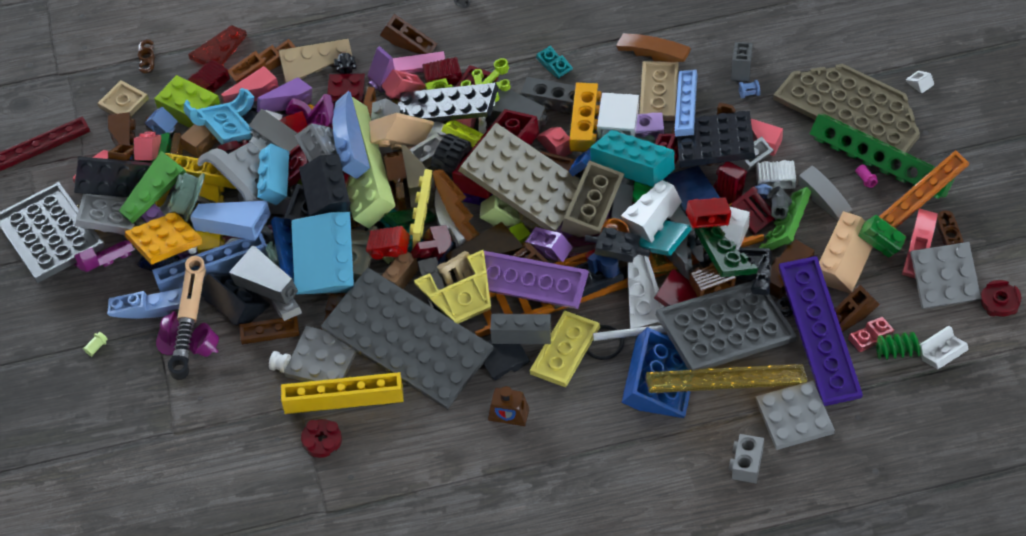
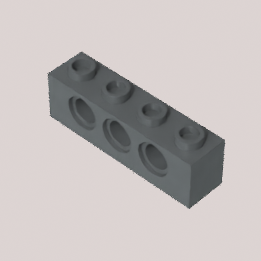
M527 77L521 95L544 106L546 110L572 114L576 86Z

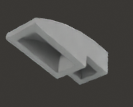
M813 165L799 175L798 185L802 188L808 187L812 195L811 200L837 221H839L843 211L847 213L852 212V208L838 189Z

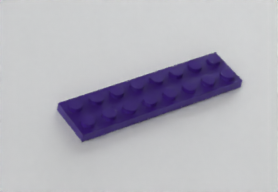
M817 256L780 263L778 268L823 405L828 406L861 399L863 394Z

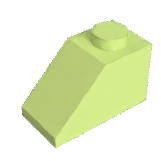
M495 195L481 202L480 218L493 226L500 222H503L505 226L523 223V214Z

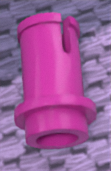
M860 165L856 169V174L864 181L866 187L872 188L878 183L877 176L872 174L865 165Z

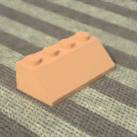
M842 212L819 261L826 285L849 294L853 292L873 246L858 236L863 224L866 222L860 216Z

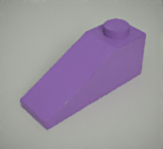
M380 46L376 49L368 72L369 85L382 93L384 89L381 85L392 69L395 70L393 58Z
M297 77L258 97L257 112L261 108L271 112L286 110V106L292 98L308 104L312 99V87Z

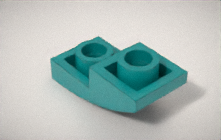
M551 45L536 54L537 60L557 78L573 70V67L564 56H559Z

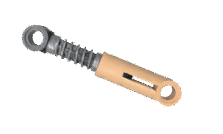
M191 256L185 262L186 270L177 317L180 325L178 326L179 330L177 331L178 335L176 336L177 340L174 346L176 350L168 361L169 372L176 380L185 379L189 374L188 348L190 346L188 344L191 342L189 339L192 337L190 333L193 332L191 328H193L194 323L197 321L203 279L206 274L204 261L199 256ZM194 266L200 267L196 271L191 270V268ZM183 365L181 370H174L175 366Z

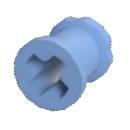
M758 80L744 84L739 82L740 97L745 98V96L749 95L760 96Z

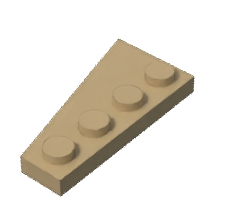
M349 39L279 50L285 83L297 77L303 79L309 74L319 72L328 66H333L334 59H338V55L341 53H349L352 57Z

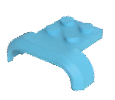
M241 88L238 96L232 102L201 109L192 108L188 100L185 101L184 112L195 125H205L221 144L252 138L249 125L241 117L251 109L255 97L249 90Z

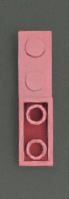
M923 209L918 210L902 275L915 278L910 252L930 248L938 213Z

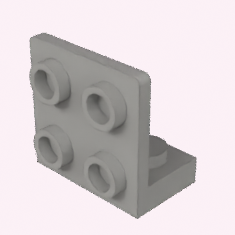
M310 124L295 135L309 162L320 155L337 154L333 131L330 127Z

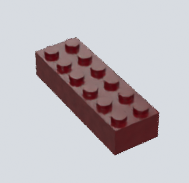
M504 109L453 171V182L463 193L488 199L492 193L459 172L461 165L495 123H498L531 145L539 135L537 116Z

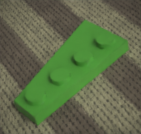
M161 151L119 209V212L133 224L175 185L179 174L183 175L187 172Z
M808 187L791 194L792 203L788 207L787 217L783 220L776 219L774 222L776 225L775 229L768 232L766 235L767 242L765 244L762 243L759 248H770V250H773L782 245H788L794 240L796 230L804 215L805 207L809 202L808 199L811 191Z

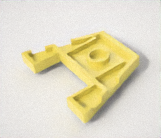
M483 250L467 256L474 275L441 290H438L430 273L414 280L415 285L448 318L458 324L491 309Z

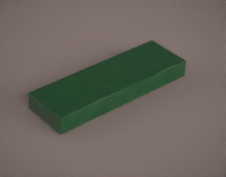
M414 208L385 213L383 220L392 228L397 226L410 227L411 223H415V219H412ZM428 209L424 224L434 222L436 219V215Z

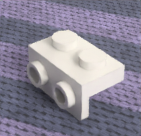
M947 326L920 344L922 361L936 369L945 366L969 350L966 342L954 336L953 329L950 326Z

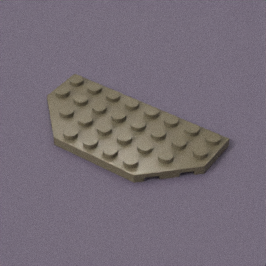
M838 64L834 68L828 69L825 67L813 68L809 72L802 73L794 71L773 95V100L816 120L818 114H826L906 153L909 152L920 137L919 129L915 124V117L905 93L844 64Z

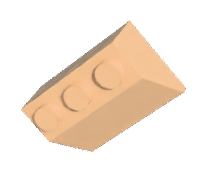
M401 113L387 115L369 121L371 143L378 144L379 147H391L392 150H402L401 145H406L411 149L426 140L434 122Z

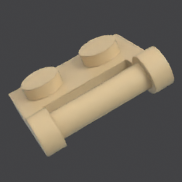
M464 251L451 260L437 266L439 273L443 275L446 286L454 284L449 272L451 269H453L457 281L474 275L467 260V256H470L469 252Z

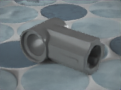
M777 186L768 193L767 198L771 201V215L775 219L783 220L787 217L788 207L791 205L792 199L780 186Z

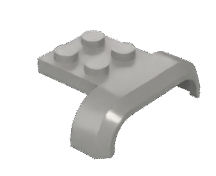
M252 142L229 154L221 149H212L199 157L197 160L198 166H202L204 162L213 164L240 191L244 202L261 201L257 197L258 189L256 183L259 180L260 150Z

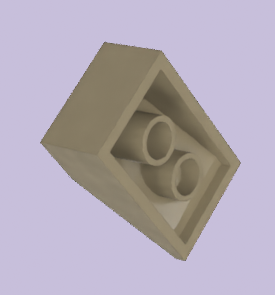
M401 145L411 208L418 207L416 194L421 191L419 178L424 176V171L427 168L406 145ZM433 177L427 209L434 208L435 184Z

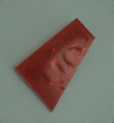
M231 25L189 53V59L203 65L209 63V61L211 62L213 59L223 65L245 39L247 32Z

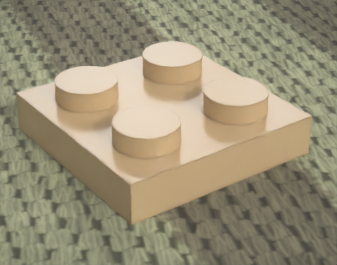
M120 80L98 102V106L110 114L130 112L132 116L149 98L148 94Z

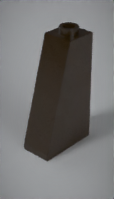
M500 222L447 253L445 258L447 262L464 251L472 255L481 250L512 256L522 249L523 245L503 222ZM453 269L449 270L450 274L453 273L455 275Z

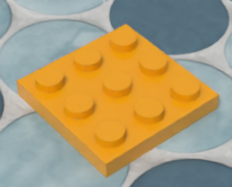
M176 212L168 213L165 216L150 220L145 224L125 231L126 238L151 265L203 244L201 236Z

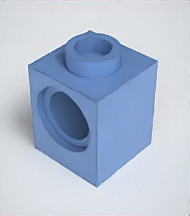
M160 107L152 113L145 124L153 132H156L157 135L167 132L170 135L175 130L174 125L178 121L167 110Z

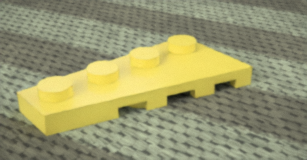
M425 169L424 176L419 178L421 191L416 194L418 207H414L412 219H415V223H411L409 235H413L412 249L418 242H421V238L423 239L424 220H426L427 204L432 184V170Z

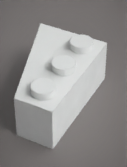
M661 180L635 204L630 206L621 217L631 233L639 235L641 238L652 243L656 232L662 230L664 221L667 218H671L682 201L674 185Z

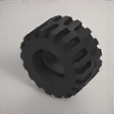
M450 133L445 135L434 152L431 162L432 173L435 170L443 169L453 181L452 173L471 151V142Z

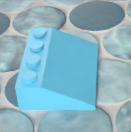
M331 212L291 220L294 284L298 290L296 294L347 293L351 287H354L350 212Z

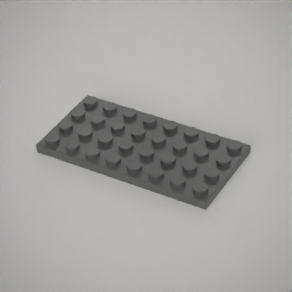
M368 267L355 282L354 287H351L321 325L324 331L389 373L400 372L402 381L447 410L494 349L490 343Z

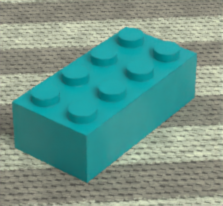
M610 130L590 147L592 162L624 173L625 178L654 187L655 184L663 180L675 169L674 150L615 130Z

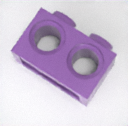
M538 227L534 228L525 241L526 243L529 242L544 258L560 262L565 260L573 248L562 233Z

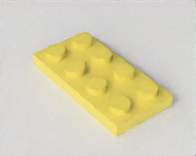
M564 311L551 333V344L543 346L530 369V375L567 387L593 341V333L599 331L600 323Z

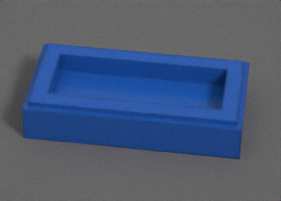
M590 148L579 155L569 169V173L572 176L586 168L588 162L591 161Z

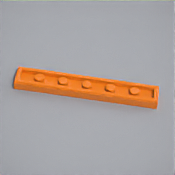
M955 150L879 217L894 228H897L968 167L969 162Z

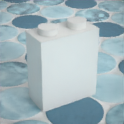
M602 93L597 125L598 138L601 139L610 130L635 137L639 95Z

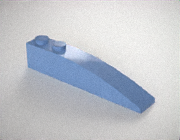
M348 91L335 103L333 135L342 170L358 179L370 169L352 95Z

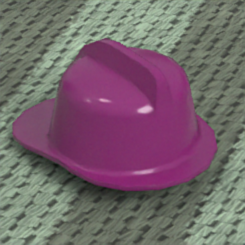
M175 311L172 314L166 315L161 320L156 339L158 351L165 355H173V352L176 350L174 346L176 345L175 341L177 340L176 336L178 335L177 331L180 324L177 320L178 314Z
M204 322L198 325L189 339L191 342L188 345L194 355L198 354L204 357H208L212 352L218 353L219 350L216 346L219 342V336L207 323Z

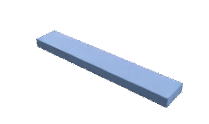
M697 70L679 71L675 136L694 135Z

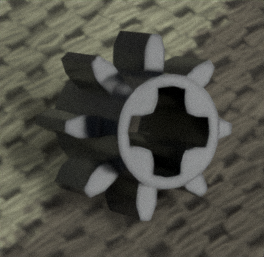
M349 53L339 54L338 59H334L336 71H339L340 74L352 73V69H356L355 57H351Z

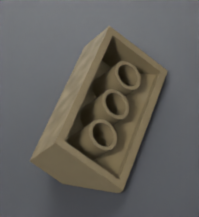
M589 161L564 217L561 231L576 237H584L586 234H600L624 173Z

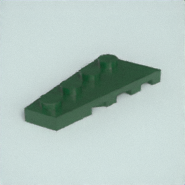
M719 226L694 228L720 277L757 274L758 267L755 264H750L747 255L744 252L740 253L736 249L737 245L725 237L726 233Z

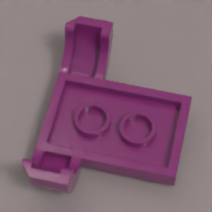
M324 94L313 109L303 101L294 98L286 106V115L303 111L308 126L310 124H317L333 129L334 104L332 103L331 95Z
M127 240L121 241L96 254L93 248L90 247L74 255L77 261L74 265L81 271L89 272L101 265L103 267L114 263L113 260L118 257L123 259L130 256L134 248L132 243Z

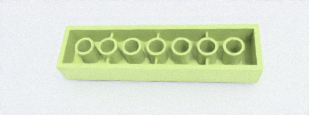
M352 97L370 169L358 179L350 175L347 192L351 202L350 209L353 220L370 228L384 217L385 213H388L395 207V202L378 144L371 143L369 127L371 118L368 108Z

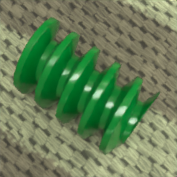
M910 332L909 337L907 333H902L900 338L899 334L896 333L893 335V339L890 334H887L885 339L882 335H879L877 338L876 352L879 361L881 355H884L885 359L888 360L889 354H892L893 358L896 359L897 353L900 354L901 358H904L905 352L908 353L909 357H912L913 351L916 352L918 357L920 356V344L914 332Z

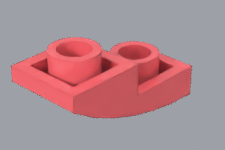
M883 317L867 322L865 328L851 333L848 340L859 352H862L876 345L879 335H882L885 339L887 334L891 335L894 332V329Z

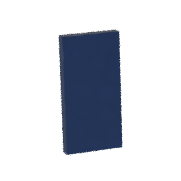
M699 166L669 174L664 178L665 182L674 185L682 201L679 206L686 216L689 200L720 198Z

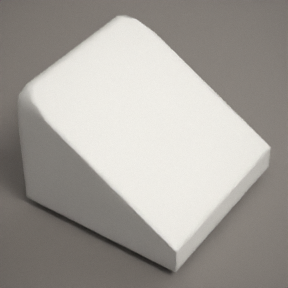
M917 71L906 79V82L920 93L925 92L934 85L931 73Z

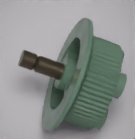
M187 173L179 174L175 183L176 192L172 191L169 197L168 206H170V210L184 215L186 222L196 203H216L199 196L204 181V173L199 177Z

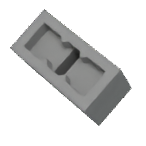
M740 434L738 442L734 441L732 453L735 454V459L731 458L729 464V471H732V479L757 483L764 448V438Z

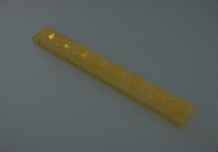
M803 364L646 372L645 377L649 393L788 386L807 382Z

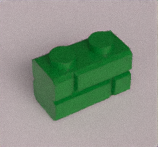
M874 215L863 224L858 235L888 258L902 249L906 239L903 233L877 215Z

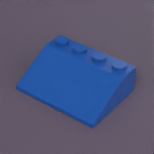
M646 327L636 337L621 403L639 411L684 418L686 416L694 373H690L669 336Z

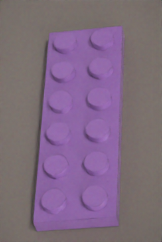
M484 251L489 292L569 308H579L589 273L587 270Z

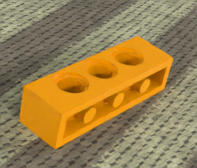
M576 83L569 139L570 151L585 152L597 142V134L594 133L598 125L596 116H599L600 111L598 102H601L602 92L598 91V83Z

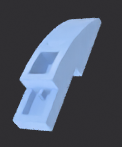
M182 288L150 295L141 291L109 298L107 314L112 317L133 319L164 317L170 314V310L179 309Z

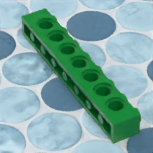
M826 114L817 115L809 133L815 136L814 140L820 143L827 142L831 144L830 147L837 151L842 149L847 152V156L854 159L858 157L863 160L862 163L870 167L875 165L884 174L889 175L892 173L896 175L895 179L904 183L906 181L912 183V187L935 168V166ZM832 128L835 131V136L833 138H831L829 135V131ZM847 136L851 138V144L849 146L845 143V139ZM863 144H866L868 147V151L865 154L861 149ZM879 152L884 154L882 162L878 159ZM897 159L901 163V167L899 169H896L894 166V163ZM913 167H915L918 171V174L915 178L911 175V170ZM954 179L933 197L937 199L947 197Z

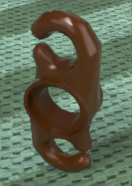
M148 39L141 41L138 45L139 67H141L139 71L141 73H150L154 69L155 56L153 53L154 47L152 46L154 42ZM145 44L151 45L148 48L143 47ZM146 54L151 55L149 58H142ZM144 65H148V66H149V68H147V69H143L142 67H143Z

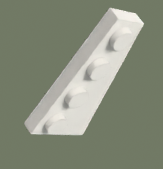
M637 255L633 263L627 262L630 329L661 324L655 313L657 309L664 307L654 299L659 289L649 257Z

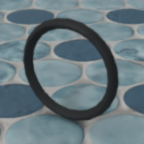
M600 325V329L618 330L610 325ZM619 338V348L611 355L599 356L592 353L589 349L586 353L599 360L611 359L617 356L623 349L624 338Z

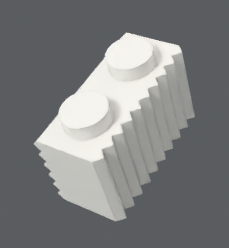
M782 160L780 162L773 161L772 163L768 161L756 163L757 186L759 184H767L772 189L780 186L782 189L796 188L794 161Z

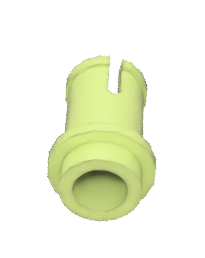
M101 332L95 333L94 338L83 350L92 357L102 345H106L108 339Z

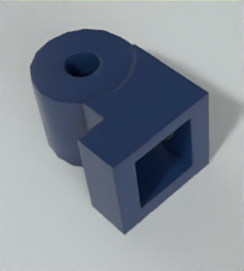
M595 252L587 258L589 271L595 274L600 271L607 278H613L619 274L617 259L596 255Z

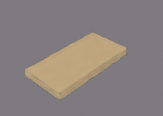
M643 61L640 114L662 112L663 121H675L678 62Z

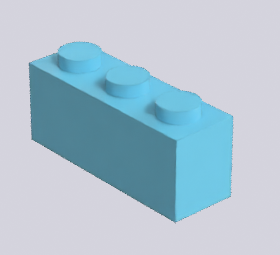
M270 143L259 153L257 197L277 205L287 197L289 151Z

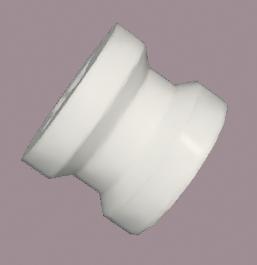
M273 351L269 360V369L273 371L277 369L284 373L291 355H282L278 351Z

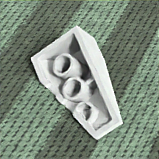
M679 206L670 220L672 222L688 224L692 229L691 231H693L694 229L688 217ZM730 207V223L728 226L721 225L720 228L726 233L725 237L737 245L736 249L739 251L749 227L750 212Z

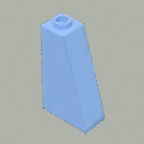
M267 201L205 203L197 205L191 213L190 219L196 231L256 241L271 213Z

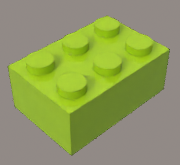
M177 75L154 98L157 109L163 107L179 123L189 128L194 123L184 112L186 100L195 109L220 105L218 95Z

